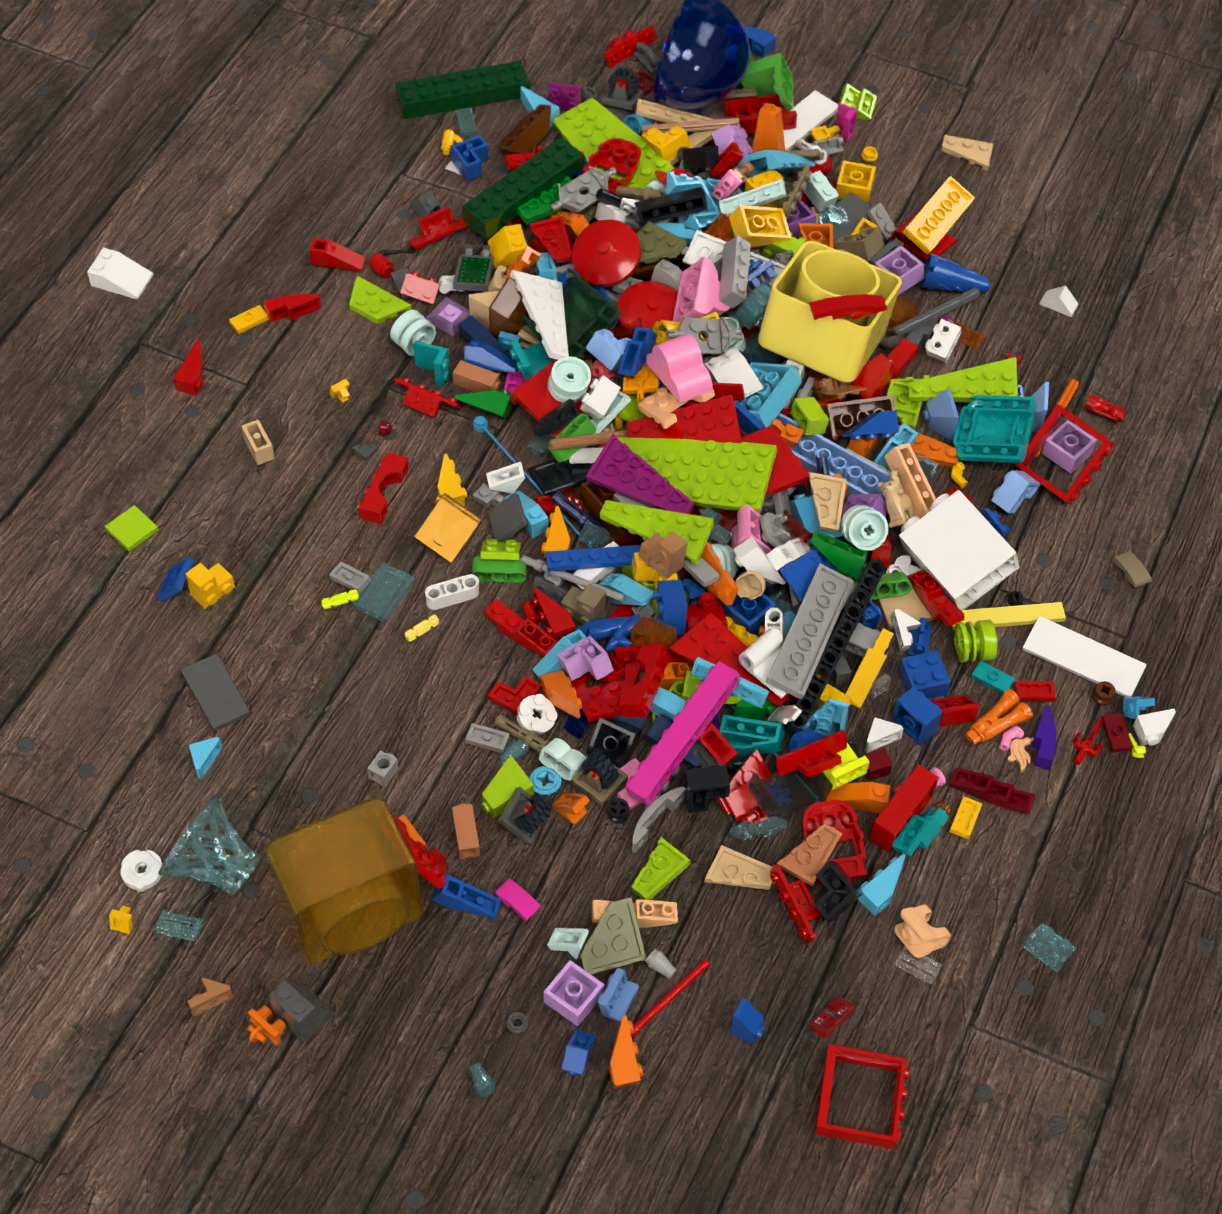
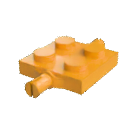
M646 362L635 376L624 375L623 393L626 395L637 394L636 401L639 403L644 400L645 393L657 392L660 389V379Z

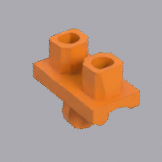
M266 1005L257 1011L252 1008L248 1015L251 1016L250 1022L256 1028L252 1024L248 1027V1030L251 1032L249 1040L252 1043L258 1040L264 1043L267 1040L266 1037H268L277 1046L281 1043L280 1036L287 1029L286 1024L278 1018L270 1025L267 1021L273 1016V1013Z

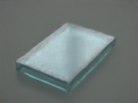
M382 562L371 577V582L359 594V599L352 602V606L386 622L414 584L415 577Z

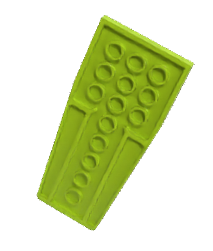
M594 98L588 99L553 120L554 127L564 140L580 152H583L587 162H589L590 155L595 154L598 151V147L606 140L620 138L638 145L641 149V161L628 187L645 189L648 184L658 179L654 174L656 170L668 173L675 169L665 158H661L656 151L652 150L637 133ZM598 167V169L601 170V171H603V172H604V171H605V172L607 171L606 169H603V168H601V167ZM618 173L611 176L617 180L626 178V176Z
M617 437L633 453L638 454L651 465L661 477H665L675 489H679L693 501L694 505L739 511L740 508L748 504L758 513H761L777 453L776 445L748 442L721 443L713 440Z

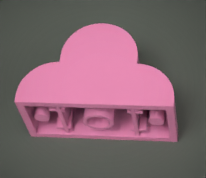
M702 257L682 272L673 321L681 322L685 316H688V318H701L716 311L718 316L730 309L729 306L719 301L720 281L718 280V273L714 264L707 257Z
M690 333L653 347V352L647 354V365L680 403L713 390L712 380L707 368L703 364L698 343Z
M748 504L740 508L737 513V524L731 530V548L733 550L752 536L767 555L775 547L763 541V530L759 522V517L762 515Z

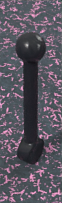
M411 246L409 249L382 250L380 253L384 256L405 252L413 254L416 252V249Z

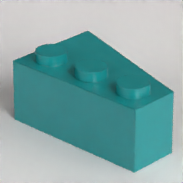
M723 715L720 732L738 753L734 758L748 756L756 749L759 754L781 751L785 733L780 723Z

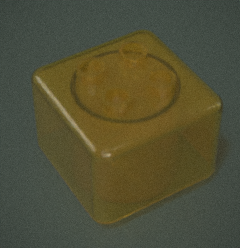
M370 798L348 808L338 810L329 816L272 839L266 846L265 853L277 899L308 964H316L335 955L351 954L370 948L393 935L402 926L414 922L423 914L417 864L386 802L381 798Z

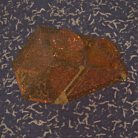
M644 616L630 629L632 645L640 648L642 644H664L665 647H669L677 642L675 627Z

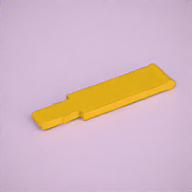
M883 628L878 639L875 641L873 649L868 648L846 692V695L852 698L851 705L861 709L887 657L884 653L888 649L894 633Z

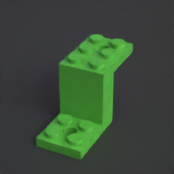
M745 42L738 44L737 79L739 83H742L743 89L757 88L758 97L775 92V94L779 95L781 105H784L787 111L792 110L793 75L781 52L754 61Z

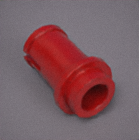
M530 601L523 603L521 608L525 615L524 620L528 618L537 625L540 618L535 612L533 603Z

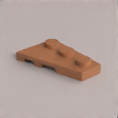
M824 823L777 864H779L782 870L813 886L818 878L815 874L825 866L842 833Z

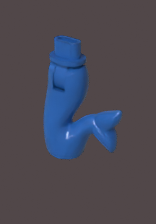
M639 614L629 617L601 618L589 621V623L587 621L581 626H576L575 631L580 629L586 637L591 636L595 641L613 636L609 640L605 651L614 650L618 646H630L632 642L626 637L643 635V623Z

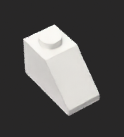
M1175 709L1137 716L1133 727L1141 746L1148 744L1152 746L1161 741L1176 713Z

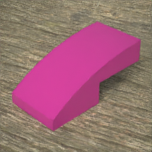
M510 878L494 892L508 908L511 906L524 921H527L541 907L529 893Z

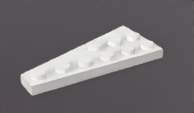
M512 270L510 276L517 283L516 289L523 296L522 301L531 320L535 321V329L543 338L542 344L549 358L559 360L560 358L569 357L562 282Z

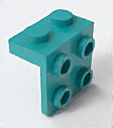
M518 340L511 342L512 349L509 350L511 358L516 361L517 370L519 373H522L525 381L555 360L549 358L542 343L522 350Z
M415 341L413 346L416 366L434 371L436 386L443 388L445 382H448L450 378L448 349Z

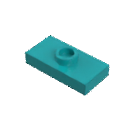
M983 661L979 662L971 675L972 679L1002 695L1005 690L1012 687L1015 678Z

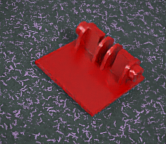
M758 777L729 793V797H725L743 832L777 813L774 801L767 803L763 797L767 793L763 791L764 788Z

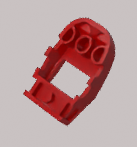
M612 138L606 140L598 147V151L595 154L590 155L588 164L583 168V174L589 170L588 166L597 169L601 167L606 170L614 167L618 174L626 176L625 179L622 178L621 180L609 177V192L616 194L618 186L628 187L635 176L641 161V149L635 143L624 139Z
M840 800L817 802L809 806L803 816L804 841L824 823L842 833L838 842L852 840L855 856L827 860L826 864L829 861H835L851 879H864L867 875V870H864V861L866 859L863 842L864 835L863 831H860L857 823L858 819L852 807ZM818 878L816 879L818 885L823 884Z

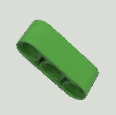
M583 413L575 417L554 439L594 434L596 427L588 415ZM548 445L549 451L558 463L567 461L580 448L551 450L550 445Z
M481 556L473 558L471 574L477 576L479 581L521 583L527 577V564L522 563V558H519V560L481 559Z
M903 572L883 574L870 600L907 595L912 589L908 576ZM900 582H905L903 585L898 586ZM886 584L884 588H879L881 585Z

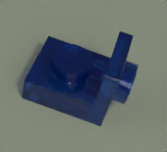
M581 709L580 718L569 714L564 729L580 739L584 730L596 721L589 722L583 709Z

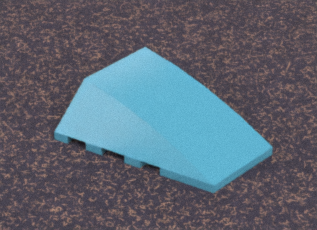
M763 150L743 156L737 168L739 169L740 165L745 161L751 162L754 171L749 176H746L750 178L768 170H777L779 174L802 170L803 163L810 164V167L815 166V163L791 153Z
M670 171L667 173L666 195L702 187L706 196L708 210L676 217L679 223H684V226L687 228L699 230L723 218L720 212V200L712 194L713 188L720 180L711 178L703 180L699 176L691 178L687 177V174L675 175L674 172Z

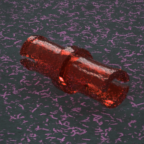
M783 511V516H787L788 519L783 524L789 528V532L797 535L804 543L808 542L806 538L810 541L813 534L802 525L800 520H796L788 511Z

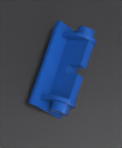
M871 600L859 623L865 627L877 629L882 612Z
M920 618L919 622L921 625L919 628L911 631L913 643H911L908 650V655L914 656L928 653L932 626L929 625L926 618Z

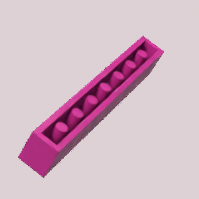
M720 661L710 668L707 678L704 682L701 681L698 684L693 697L687 699L684 709L674 717L673 724L670 728L664 730L661 740L651 748L650 755L639 764L636 774L628 779L626 789L630 796L649 807L740 683L739 672Z

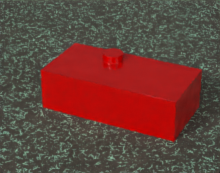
M918 764L903 784H898L894 791L895 795L874 821L869 841L890 854L894 849L892 844L913 815L919 816L933 798L939 777Z

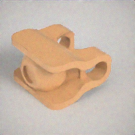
M925 904L915 908L903 909L900 916L904 922L896 925L894 928L895 934L916 958L924 957L932 951L944 947L952 936L945 927L934 928L927 924L933 912Z

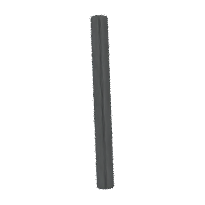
M975 287L895 326L893 333L896 336H900L980 296V290Z

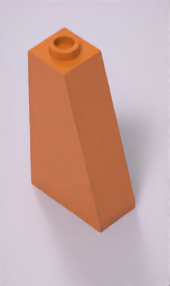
M765 103L760 109L752 153L763 150L785 151L781 108L776 107L774 104Z

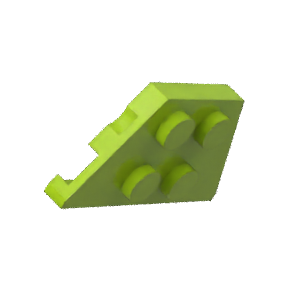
M359 276L356 277L349 303L351 310L377 324L384 322L386 319L396 317L397 313L406 310L407 312L411 310V304Z
M924 375L920 379H914L913 377L891 379L887 396L893 395L898 421L902 424L905 423L913 430L916 428L923 401L908 400L909 382L929 378V375Z

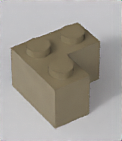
M880 227L864 228L858 235H842L834 242L836 250L844 249L848 253L854 254L867 262L884 247Z
M590 583L584 591L572 586L561 601V606L569 611L572 619L583 625L584 622L588 621L589 623V621L603 617L606 607V591Z

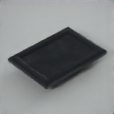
M556 459L530 467L527 470L543 495L546 496L587 482L586 475L594 463L570 464L569 459L558 463Z

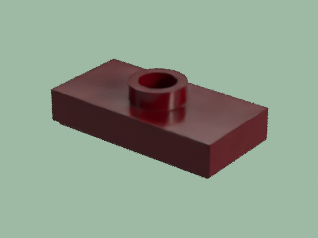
M1122 713L1103 715L1102 723L1112 753L1130 751L1132 744Z

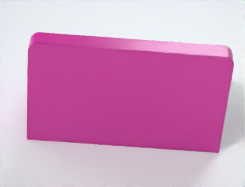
M840 103L838 105L836 125L842 131L841 137L843 142L847 144L854 134L857 109Z

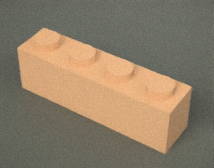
M910 443L893 448L884 457L891 471L893 469L898 470L899 474L897 477L900 478L904 492L911 499L915 515L921 519L931 511V505L936 500V497Z

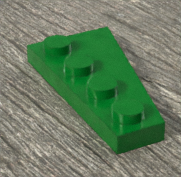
M569 176L565 177L561 183L557 182L550 190L540 193L539 197L532 198L518 207L517 213L525 224L566 210V208L560 207L553 211L550 205L559 201L558 185L560 184L562 187L571 182L572 180Z

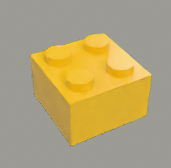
M843 160L836 187L839 195L838 199H843L851 192L868 204L876 167Z

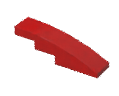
M845 295L809 302L814 320L830 315L833 320L849 315L854 320L888 310L883 295Z
M711 721L699 737V740L721 766L726 765L738 753Z

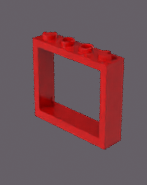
M1057 404L1029 443L1025 460L1022 463H1015V465L1065 502L1072 503L1076 498H1079L1081 489L1090 483L1094 471L1097 472L1101 468L1102 460L1105 456L1108 457L1112 453L1111 450L1114 448L1113 445L1115 443L1068 409ZM1063 416H1066L1102 442L1100 448L1066 494L1028 467Z
M829 1044L826 1053L815 1134L894 1149L896 1142H900L902 1129H899L898 1126L899 1121H903L905 1108H901L902 1100L905 1101L907 1087H903L904 1080H908L909 1067H906L907 1058ZM835 1060L897 1072L889 1136L826 1124Z

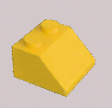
M521 224L504 226L488 240L491 256L494 257V268H498L499 265L509 266L527 246Z

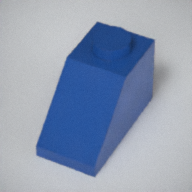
M742 998L733 1015L730 1033L754 1044L757 1038L761 1039L766 1027L763 1026L764 1017L746 999Z
M580 1030L574 1031L566 1047L562 1065L563 1070H567L572 1075H583L588 1065L596 1035Z

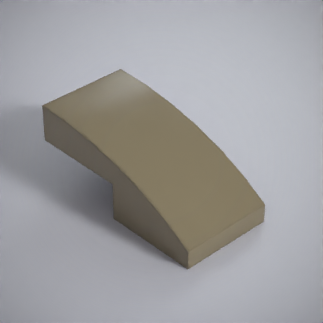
M1131 551L1114 557V563L1125 572V579L1135 588L1152 582V578L1144 565Z

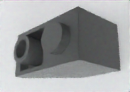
M431 190L421 192L409 201L420 218L442 209Z

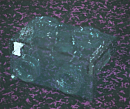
M1043 923L1031 933L1024 944L1026 950L1055 972L1061 969L1063 964L1077 949L1069 940L1062 938L1051 927Z

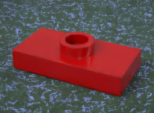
M1014 681V692L1018 695L1020 701H1055L1053 681Z

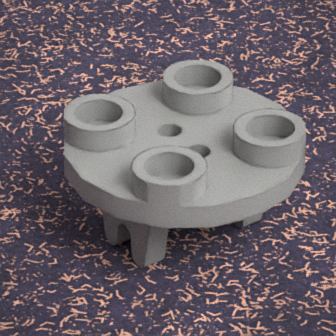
M768 512L759 517L763 530L762 539L765 543H770L776 548L787 542L790 532L786 533L782 523L788 520L787 516H783L782 513L774 515Z

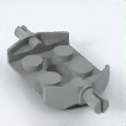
M588 166L589 170L562 187L560 184L558 185L560 199L550 205L551 209L556 211L563 207L571 212L578 213L599 200L596 198L598 189L601 188L609 192V177L617 173L616 169L612 167L603 172ZM583 190L589 191L586 195L580 194Z
M685 316L677 330H666L667 338H676L690 333L698 343L701 354H724L732 339L742 340L743 338L742 332L731 331L724 317L708 319L688 318V316ZM699 333H703L706 336L705 341L700 340Z

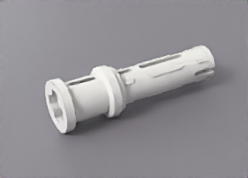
M802 138L796 140L795 146L800 150L819 149L822 154V160L814 161L815 163L823 164L827 160L826 151L820 149V147L812 146Z

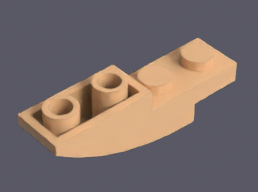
M636 899L633 903L639 928L665 926L678 922L677 902ZM593 900V923H598L609 902L612 901Z

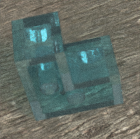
M765 281L752 290L733 316L748 330L754 326L757 328L762 323L763 319L761 317L765 313L772 286Z

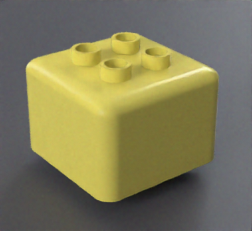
M807 241L803 243L773 283L758 335V342L766 350L844 383L852 382L857 378L885 335L902 281L897 275L869 264L854 254L833 249L816 241ZM845 295H883L888 309L854 320L851 319L850 315L833 320L831 315L814 320L809 302Z

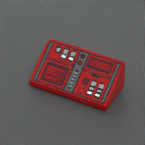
M837 996L809 1026L823 1039H826L853 1012L855 1006Z

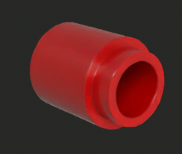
M381 253L371 257L370 267L381 277L389 278L391 273L394 272L393 264Z

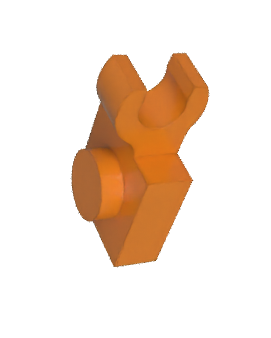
M774 419L771 423L777 431H780L786 444L788 443L793 447L797 446L804 430L789 423L784 426L777 419Z

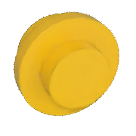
M866 147L862 151L861 157L866 162H874L877 160L878 153L875 148Z

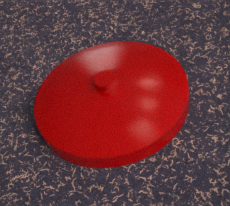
M612 219L600 220L587 226L578 235L572 248V262L575 270L585 282L597 287H611L624 282L634 273L641 258L640 241L633 229L621 221Z
M652 281L640 282L630 286L621 294L617 303L616 314L621 328L633 337L636 327L652 329L657 321H673L678 292L666 284Z

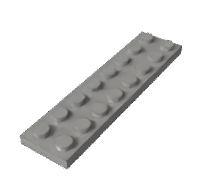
M821 563L818 565L766 682L799 699L803 698L854 580Z

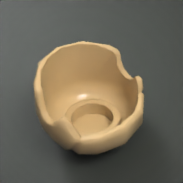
M746 571L740 574L735 581L739 588L737 595L740 598L756 599L762 596L766 589L765 579L756 571Z

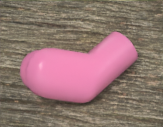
M1013 726L1005 731L999 748L1008 751L1011 740L1022 738L1024 731L1019 726Z

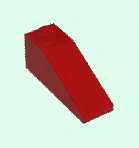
M199 340L195 342L173 378L177 391L194 396L202 389L204 384L203 352Z

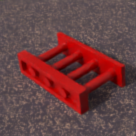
M778 94L724 101V116L739 118L740 127L747 134L756 133L759 115L755 113L760 112L765 103L774 104L776 107L781 108L783 130L796 128L797 126L796 110L787 111L785 106L781 105ZM748 114L749 116L740 117L739 115Z

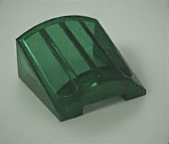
M568 268L566 270V282L562 286L569 357H576L581 360L589 353L586 347L595 332L603 329L610 331L622 312ZM522 315L521 329L542 342L541 334L537 333L535 329V321Z

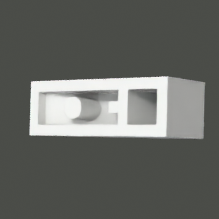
M752 536L733 549L736 554L734 559L740 567L744 566L747 571H756L762 577L780 584L786 583L781 572L775 570L766 553Z

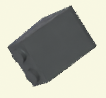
M284 980L269 994L274 1016L277 1019H281L286 1024V1027L303 1043L335 1014L331 1007L304 984Z

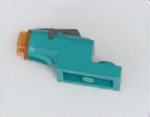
M938 801L922 817L914 814L892 844L894 850L911 856L917 847L927 849L949 820L950 807L944 802Z

